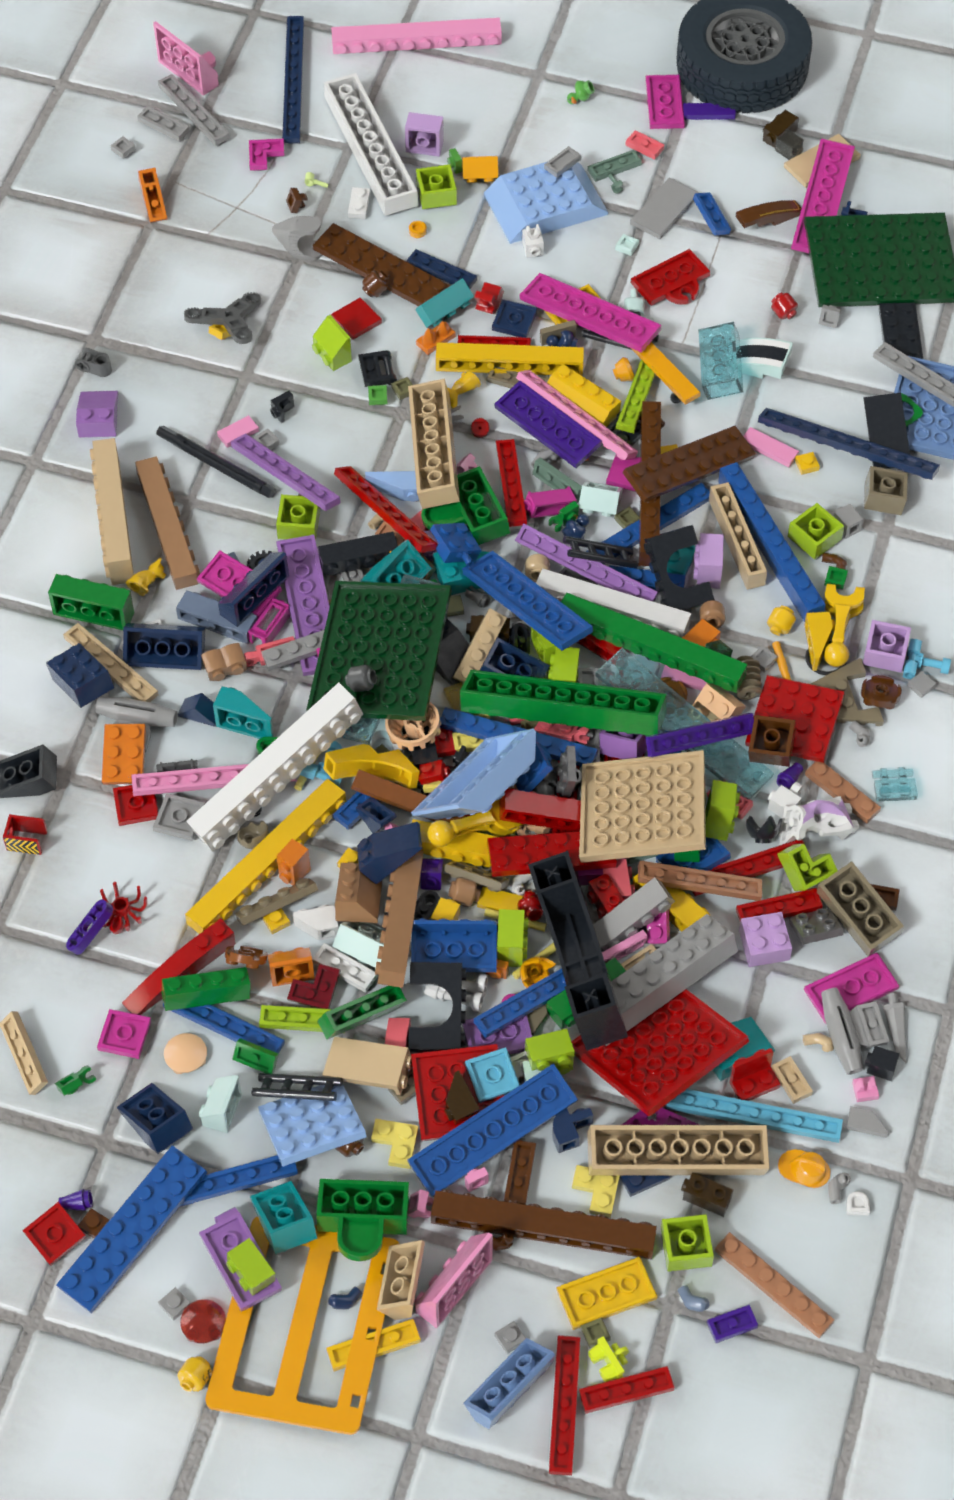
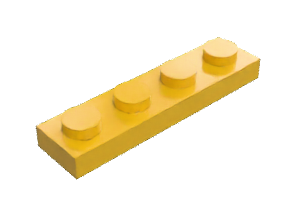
M414 1319L383 1328L376 1357L421 1343ZM376 1331L366 1334V1339L374 1341ZM352 1339L326 1348L333 1372L346 1368Z

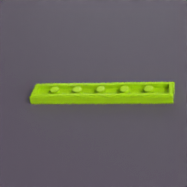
M640 360L617 421L616 429L630 433L635 432L641 416L642 401H646L656 374L642 360Z

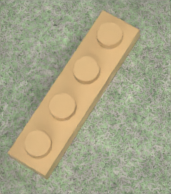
M491 608L488 609L452 678L464 684L470 670H480L507 617Z
M11 1011L0 1022V1027L29 1095H36L48 1083V1080L18 1011Z

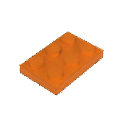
M105 724L102 764L103 785L132 784L133 774H144L145 724Z

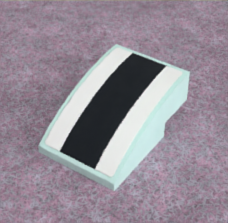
M770 338L739 340L727 369L763 379L764 374L781 379L791 355L793 343Z

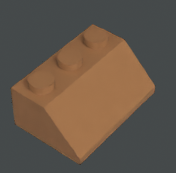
M348 862L341 863L335 899V921L378 923L382 880L375 884L359 871V863Z

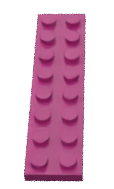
M821 138L791 249L809 253L804 226L805 217L837 216L855 146Z
M539 273L519 294L520 300L565 320H575L577 325L641 353L661 331V324L542 273Z

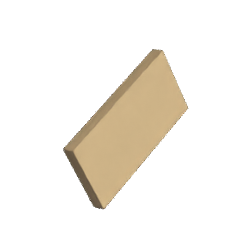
M840 134L828 139L850 145ZM819 144L784 163V168L805 188L809 184ZM855 148L851 163L860 159L861 156Z

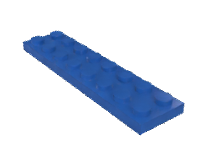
M494 551L474 561L471 567L465 566L462 568L463 575L561 651L593 632L592 625Z
M552 1064L407 1159V1162L426 1191L429 1192L430 1197L433 1198L435 1190L441 1191L466 1176L471 1170L478 1168L555 1117L556 1114L576 1103L578 1099L555 1065Z
M172 1145L56 1286L92 1314L207 1174V1171Z

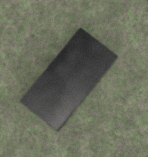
M901 392L863 397L869 442L910 455ZM872 461V465L874 467L893 468L888 467L885 464Z

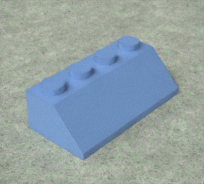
M526 1338L463 1403L474 1420L487 1429L496 1424L503 1414L552 1365L555 1358L554 1352Z

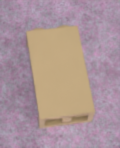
M334 1037L322 1075L323 1077H340L343 1079V1082L393 1089L396 1095H401L403 1088L407 1087V1073L412 1068V1058L407 1047Z

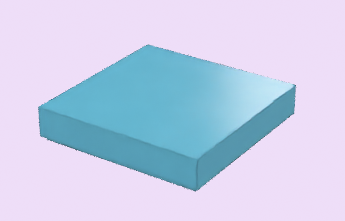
M506 1047L465 1061L479 1103L508 1094L520 1086Z

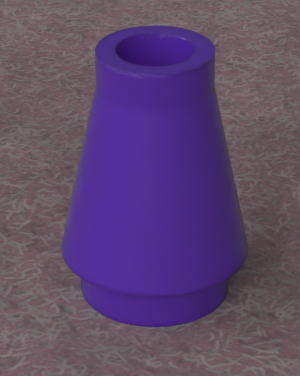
M795 762L792 766L779 773L776 780L779 787L782 785L790 790L803 772L802 765Z
M84 1188L58 1199L64 1210L87 1211L88 1208L93 1207L92 1193Z

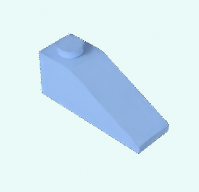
M415 471L365 472V479L379 492L402 501H419Z

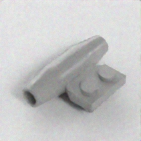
M99 697L96 702V713L115 719L116 721L113 724L146 725L145 753L151 738L149 727H174L177 722V711L152 702L123 697Z
M838 988L827 989L821 993L824 1017L834 1050L847 1075L861 1072L863 1070L860 1046L872 1048L874 1046L886 1045L890 1042L877 1001L857 1005L849 1011Z

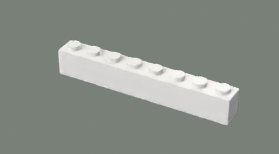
M543 568L536 581V584L560 602L567 592L681 638L686 635L690 624L691 613Z

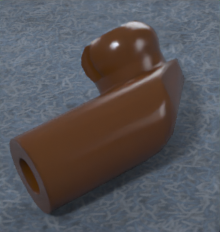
M823 553L822 562L836 564L837 568L846 570L847 561L839 555Z
M505 1233L501 1237L495 1238L493 1236V1250L509 1249L513 1245V1235Z

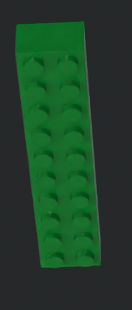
M470 670L460 690L462 712L540 721L549 724L579 726L588 729L618 731L627 734L646 736L659 734L666 716L667 694L478 670Z

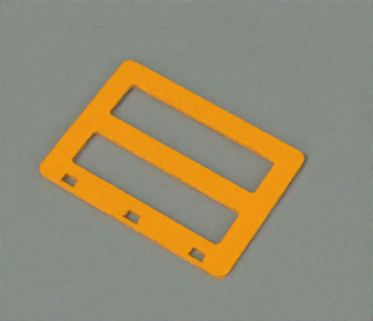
M257 1216L251 1222L250 1232L266 1259L269 1242ZM314 1225L317 1239L301 1245L309 1247V1253L274 1394L272 1396H264L233 1389L254 1305L241 1312L232 1296L205 1401L207 1407L211 1410L353 1435L360 1429L385 1319V1314L377 1310L384 1275L381 1272L383 1264H386L389 1246L398 1245L399 1242L393 1238L383 1237L380 1252L371 1259L337 1406L331 1408L297 1401L328 1268L332 1254L340 1252L337 1245V1232L317 1231V1225ZM368 1329H376L374 1341L366 1339ZM353 1395L361 1396L358 1408L351 1407Z

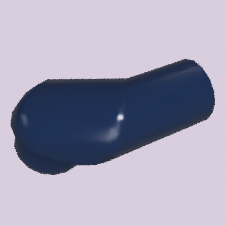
M354 1286L347 1295L332 1294L328 1299V1303L334 1309L348 1310L363 1293Z

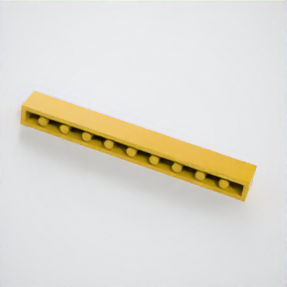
M327 778L185 913L187 925L200 934L220 918L223 921L229 919L238 906H242L253 892H257L260 889L262 883L267 878L270 879L278 869L277 855L293 838L304 846V843L309 838H313L317 834L321 826L330 822L333 814L346 802V792Z

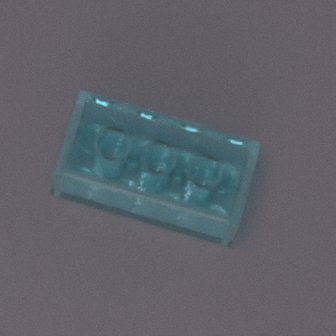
M730 322L698 329L701 383L707 400L742 393L740 336L735 323Z

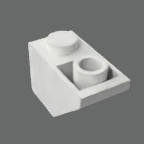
M322 905L315 909H301L293 912L294 926L315 939L324 940L336 937L339 927L338 922L335 921L334 905Z

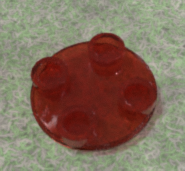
M202 1299L194 1301L185 1308L181 1315L180 1325L188 1341L204 1344L221 1338L226 1316L219 1304L212 1300Z

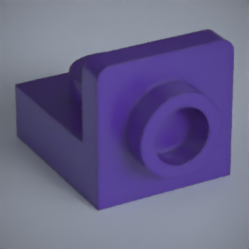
M422 859L421 889L441 890L443 859Z

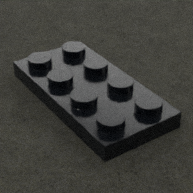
M879 303L878 310L883 343L886 342L907 356L923 359L916 304Z

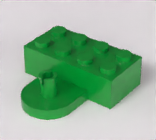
M480 466L457 475L459 502L425 508L421 512L423 524L428 530L431 529L433 524L465 523L478 545L510 534L508 518Z
M320 1179L316 1213L317 1231L337 1232L338 1249L346 1258L353 1261L372 1259L382 1248L383 1234L407 1235L409 1182Z

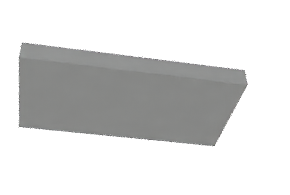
M669 177L633 216L630 224L661 239L694 202V194L699 192Z

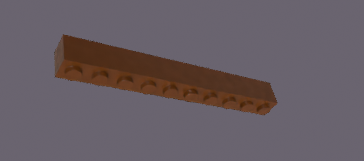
M642 401L640 462L661 454V402ZM660 496L643 502L640 498L639 566H649L651 560L644 550V539L660 534Z
M445 1189L441 1191L435 1190L431 1210V1224L479 1232L487 1231L498 1235L511 1233L516 1238L633 1257L640 1256L641 1258L651 1260L657 1226H653L649 1222L635 1223L625 1218H618L616 1220L600 1214L591 1216L581 1211L567 1212L557 1207L551 1209L542 1208L538 1204L523 1205L514 1200L505 1202L499 1201L494 1197H476L470 1193L461 1195Z

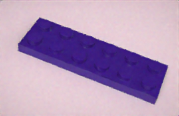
M522 381L517 382L494 403L498 411L576 469L602 445V441Z

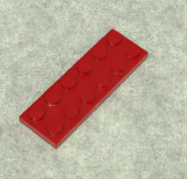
M580 831L487 838L492 877L531 874L528 864L566 851L569 852L575 871L616 868L617 865L616 859L581 863L579 858Z

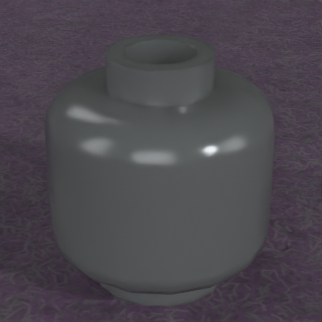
M368 665L354 666L348 670L345 682L353 692L369 691L376 684L377 675L375 670L371 669Z

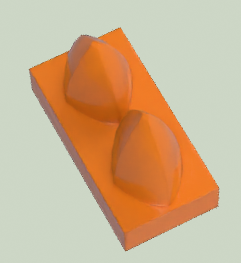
M441 321L435 328H427L424 335L416 340V345L429 355L436 350L437 342H449L456 337V332L449 327L447 322Z

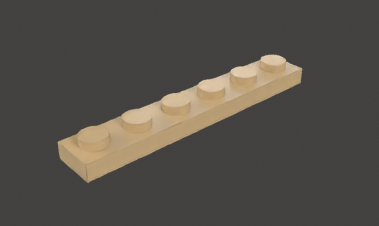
M79 623L63 634L64 639L72 646L80 643L108 670L111 679L135 700L151 702L159 695L158 690Z

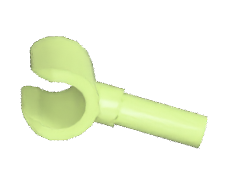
M312 172L306 173V186H313L315 184L328 188L329 184L315 179V175Z

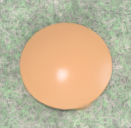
M190 1033L176 1035L165 1046V1062L176 1074L195 1071L206 1063L207 1048L204 1041L197 1035Z

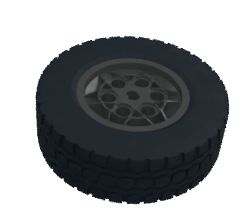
M700 0L688 10L679 28L676 57L677 71L685 88L703 103H711L723 108L729 107L734 109L735 113L762 112V110H771L773 107L777 108L782 103L785 104L790 101L803 87L809 71L812 33L805 16L803 17V14L786 0Z

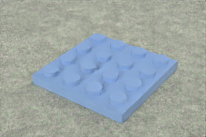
M343 1084L342 1086L333 1087L332 1092L337 1093L336 1101L282 1098L258 1107L282 1167L367 1137ZM325 1085L314 1087L311 1091H323Z

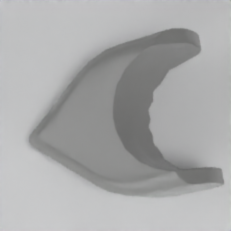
M294 216L272 227L273 234L293 257L315 261L322 256V254L313 250V244L316 240L306 236L319 232L321 221L318 217Z

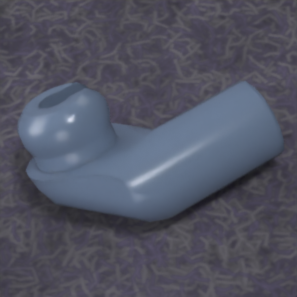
M687 1285L677 1290L687 1309L702 1312L709 1308V1300L705 1297L693 1296Z

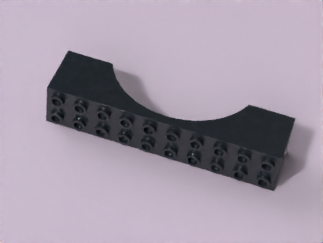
M566 851L528 864L535 890L566 982L565 991L586 1050L588 1051L627 1038V1030L582 887L569 852Z

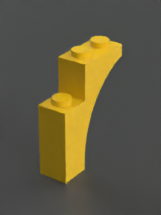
M368 743L326 752L323 767L333 780L354 777L360 769L380 778L401 784L408 789L417 788L420 772L399 749L378 754Z

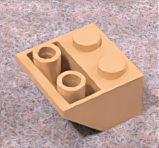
M706 683L685 716L697 725L741 715L746 705L722 687Z

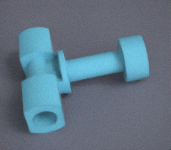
M910 639L907 652L909 658L905 663L903 678H914L916 669H921V665L941 669L940 673L948 674L951 659L943 657V661L924 658V653H920L922 641Z
M334 741L325 753L342 749V746ZM324 761L317 765L314 763L309 766L307 765L300 773V775L312 780L314 777L324 781L328 778L338 787L342 781V778L333 780L323 769Z

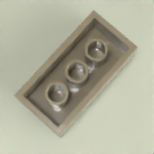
M852 861L818 884L817 894L867 956L874 954L902 934L904 925Z

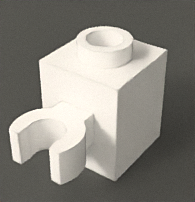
M536 224V228L526 226V229L522 230V244L526 258L544 255V241L538 224Z
M795 782L790 790L782 785L777 791L773 790L768 797V810L782 818L785 805L794 806L801 804L802 798L799 795L802 792L800 790L803 786Z

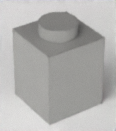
M851 504L839 507L834 512V517L844 525L843 536L845 539L862 530L863 518Z

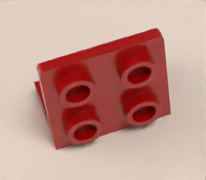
M772 1048L758 1050L753 1056L748 1058L742 1057L734 1062L729 1083L738 1099L750 1101L780 1088L781 1084L771 1068L774 1053Z

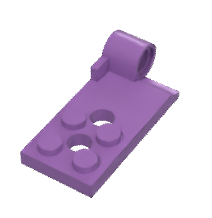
M235 1207L214 1217L216 1224L199 1232L206 1249L241 1312L282 1291V1287L275 1276L273 1283L252 1296L249 1290L247 1292L243 1290L239 1283L240 1278L236 1272L232 1274L226 1265L227 1252L248 1238L252 1240L264 1257L240 1212Z

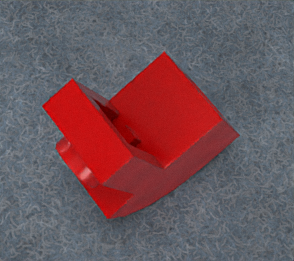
M484 282L481 292L476 290L474 298L477 301L475 309L495 314L504 294L502 287Z

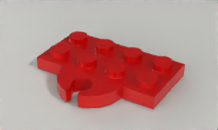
M688 249L632 277L630 283L651 306L664 299L675 304H688V297L682 293H689L694 301L699 293L698 282L709 277L710 270Z

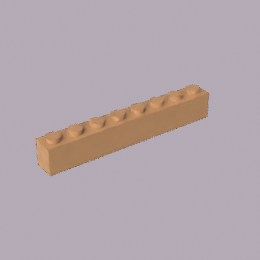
M157 456L136 461L137 475L175 589L179 590L198 585L197 577L200 575L198 565L193 564L195 557L193 550L188 549L190 542L188 536L183 534L185 532L183 521L178 520L180 513L178 506L173 505L175 498L173 492L168 490L170 488L168 477L164 478L163 476L165 474L164 465L159 463Z
M422 850L399 866L390 875L389 882H393V885L389 884L387 897H391V900H386L385 912L389 914L384 915L382 927L386 928V931H381L380 943H384V945L379 946L377 959H381V962H376L375 975H379L377 984L403 988L424 853Z

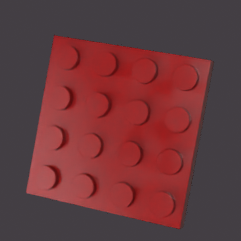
M767 675L753 718L755 715L795 720L796 733L792 756L824 763L845 692ZM751 734L747 735L745 741V745L748 747L750 745Z
M498 1044L411 1054L421 1141L438 1140L465 1122L463 1121L455 1125L453 1120H448L444 1109H446V1099L455 1072L460 1071L479 1107V1112L504 1096L502 1095L479 1103L465 1065L466 1060L498 1050Z

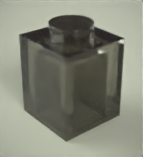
M787 129L776 138L775 151L790 160L803 152L804 139Z

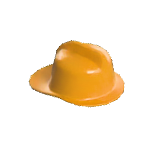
M793 1149L783 1153L778 1161L779 1172L784 1178L807 1187H822L830 1178L831 1171L829 1165L816 1152Z

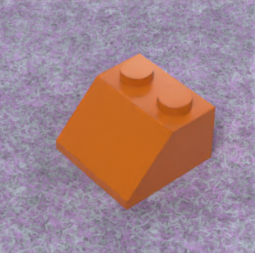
M299 947L292 951H276L267 955L273 987L291 984L293 979L300 981L314 980L310 948Z

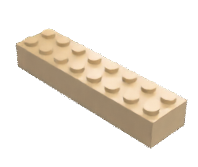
M445 378L408 386L416 487L421 507L425 509L459 502L450 394Z
M115 438L92 441L93 449H90L91 460H95L92 461L91 465L93 475H95L93 482L96 490L95 498L98 505L97 514L98 520H100L99 530L106 578L111 579L112 585L125 584L134 575L116 441Z
M590 1125L587 1132L589 1175H691L692 1172L698 1175H765L769 1170L767 1125Z

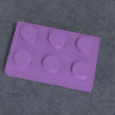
M527 1015L486 1039L474 1024V1018L468 1019L466 1024H462L468 1047L498 1044V1050L506 1047L509 1055L526 1051L525 1039L532 1037Z

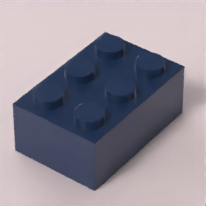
M80 643L46 662L52 680L80 708L114 689L108 670Z

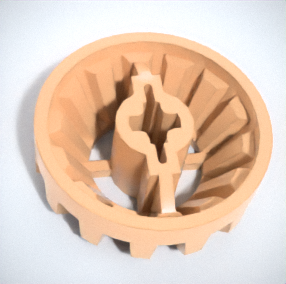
M429 702L427 717L424 723L414 720L385 719V727L390 741L393 744H397L400 749L408 747L409 751H414L416 746L424 749L426 748L425 743L429 742L432 744L435 741V736H438L441 732L439 712L431 702ZM428 725L429 731L428 734L425 735L424 727ZM405 727L406 734L402 736L401 731Z

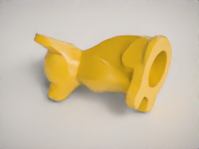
M463 372L461 378L453 384L452 388H448L452 409L458 405V395L480 387L481 382L474 373Z
M162 558L151 563L148 570L135 573L126 581L127 587L140 596L149 592L148 586L155 581V578L164 579L166 577L164 567L160 563Z

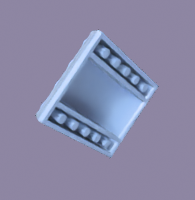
M547 162L503 174L484 192V196L510 244L522 241V230L526 229V226L536 228V224H538L541 234H545L608 215L606 207L580 163L577 162L557 178L544 169V164Z
M535 729L486 738L411 814L416 817L430 819H450L455 816L462 817L467 814L474 815L475 813H486L492 808L491 804L495 800L502 798L505 795L504 791L515 785L518 781L517 778L529 771V766L535 761Z

